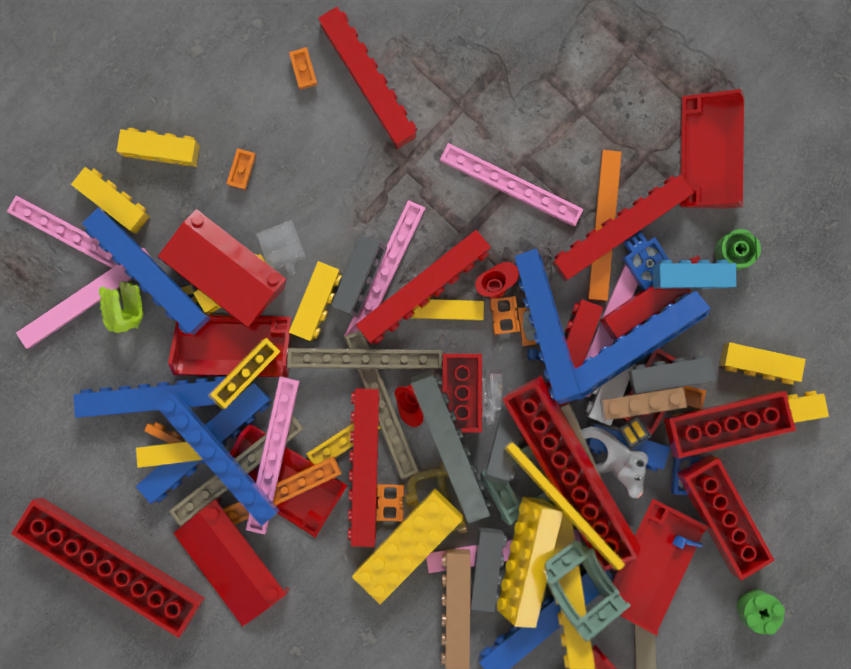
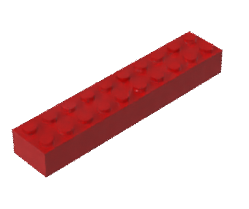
M542 376L507 393L502 400L553 487L623 563L638 558L641 546L558 403L552 399L549 388ZM580 532L588 548L595 550L594 553L603 570L606 571L613 568Z
M43 497L33 499L11 535L178 638L186 631L205 600V597Z

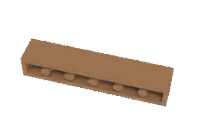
M446 549V555H443L442 566L446 567V575H442V587H446V594H442V607H446V614H442V626H446V633H442V646H445V653H442V665H445V669H470L471 553L470 549Z

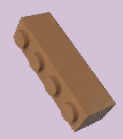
M683 387L600 401L603 420L687 407Z

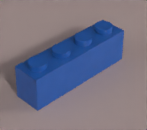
M596 424L591 425V427H598L611 433L617 440L629 448L619 431ZM587 438L586 443L590 447V452L600 455L602 451L608 453L606 445L601 440ZM645 440L632 450L646 453L648 457L646 468L657 472L658 468L664 470L670 447Z

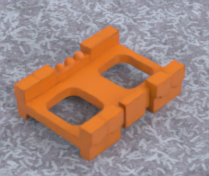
M516 296L490 299L494 335L520 332V323L517 320ZM508 300L510 302V311L499 312L498 301ZM511 319L513 329L502 331L500 321Z
M377 484V496L379 498L376 520L402 522L404 509L401 508H403L404 485ZM386 487H395L397 489V497L395 499H386L384 497V489ZM384 507H395L396 517L385 518L383 516Z

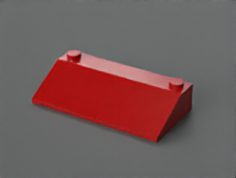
M741 89L682 96L681 175L694 193L680 203L681 208H743L745 96Z
M197 209L180 225L158 255L162 262L247 328L285 289L287 280L285 277Z
M208 315L211 319L195 335L185 334L178 327L179 323L176 321L168 361L173 375L227 376L263 339L267 338L280 352L256 377H289L290 368H287V350L291 348V333H289V330L292 326V317L259 316L247 328L233 316Z
M249 424L240 433L230 454L234 459L266 435V433ZM285 446L278 482L315 464ZM260 465L248 473L255 483L257 482ZM337 478L330 479L276 505L280 510L277 514L316 538L348 485Z
M219 497L173 534L243 627L283 598L290 589L288 587L284 590L220 506L219 503L222 499Z
M652 499L635 534V538L641 546L639 556L624 563V566L617 571L612 582L620 592L619 595L623 600L631 605L619 616L656 636L658 635V629L697 548L685 544L684 548L681 549L675 546L673 541L679 535L688 540L700 542L708 526Z

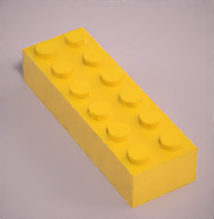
M434 488L355 570L352 578L381 604L462 521L463 514Z
M522 498L519 506L518 520L514 527L513 541L510 544V554L506 562V571L501 583V593L497 600V611L516 627L536 628L547 582L545 563L553 557L563 514L562 510L539 498Z

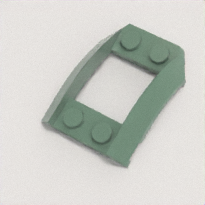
M529 445L520 450L526 457L534 454ZM484 470L480 473L481 479L502 515L500 518L508 525L513 524V522L518 520L520 506L509 483L503 485L483 479L486 471ZM544 492L532 497L544 499L547 502L551 501Z
M574 541L545 563L548 585L560 608L585 642H588L631 605L626 603L619 595L620 592L601 567L594 553L595 550L583 546L578 541ZM580 563H583L590 579L604 598L601 603L582 618L573 608L558 580Z

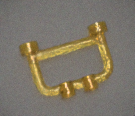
M443 462L440 463L441 467L417 473L409 479L407 484L409 494L405 495L408 506L412 505L413 510L419 505L415 484L420 480L435 476L440 493L451 503L444 479L449 477ZM464 517L450 533L459 531L460 534L468 532Z

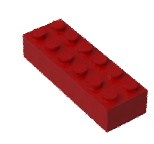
M776 391L663 418L672 456L676 458H683L796 431L786 391Z
M709 454L677 473L704 525L708 526L707 530L732 575L742 581L775 561L719 458Z

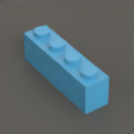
M660 260V264L653 265V289L736 287V263H728V260H717L716 263H710V260H698L697 263H691V260H679V263H672V260Z

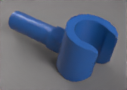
M528 349L527 358L529 360L541 361L540 356H538L539 350Z
M679 535L673 541V544L681 549L684 548L685 544L700 548L703 545L700 542L691 541Z

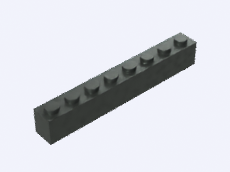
M433 369L411 377L412 388L468 523L491 516L490 508H492L490 498L489 496L485 497L483 493L485 486L482 479L478 480L476 474L479 472L475 462L471 463L470 461L471 451L468 445L464 446L462 439H465L461 427L457 428L455 422L458 420L454 410L450 411L449 409L450 399L447 392L443 393L441 389L443 382L440 375H436Z

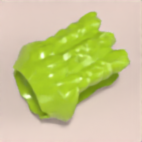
M126 281L119 282L124 306L122 310L117 290L106 289L103 286L99 288L101 315L105 328L109 332L119 333L132 328L138 329L143 319L144 313L142 311L139 287Z

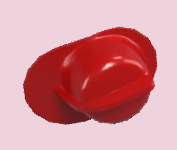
M502 262L477 278L475 282L476 291L480 295L491 299L501 298L507 289L516 283L519 276L518 268L510 262Z
M412 385L396 388L394 395L400 417L407 425L419 427L423 423L424 415Z

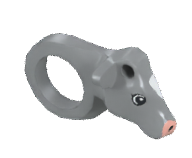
M598 427L581 429L585 439L597 438L608 449L607 459L602 463L596 464L599 474L612 472L625 487L629 497L639 498L644 492L643 481L648 462L646 453L630 450V448L626 447L604 429Z

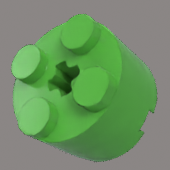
M744 229L734 230L717 241L715 247L716 260H728V263H736V271L751 266L761 253V245L757 237H754L751 232Z
M753 589L752 591L745 592L737 602L736 608L741 622L756 633L772 635L776 633L783 623L784 607L778 599L763 590Z

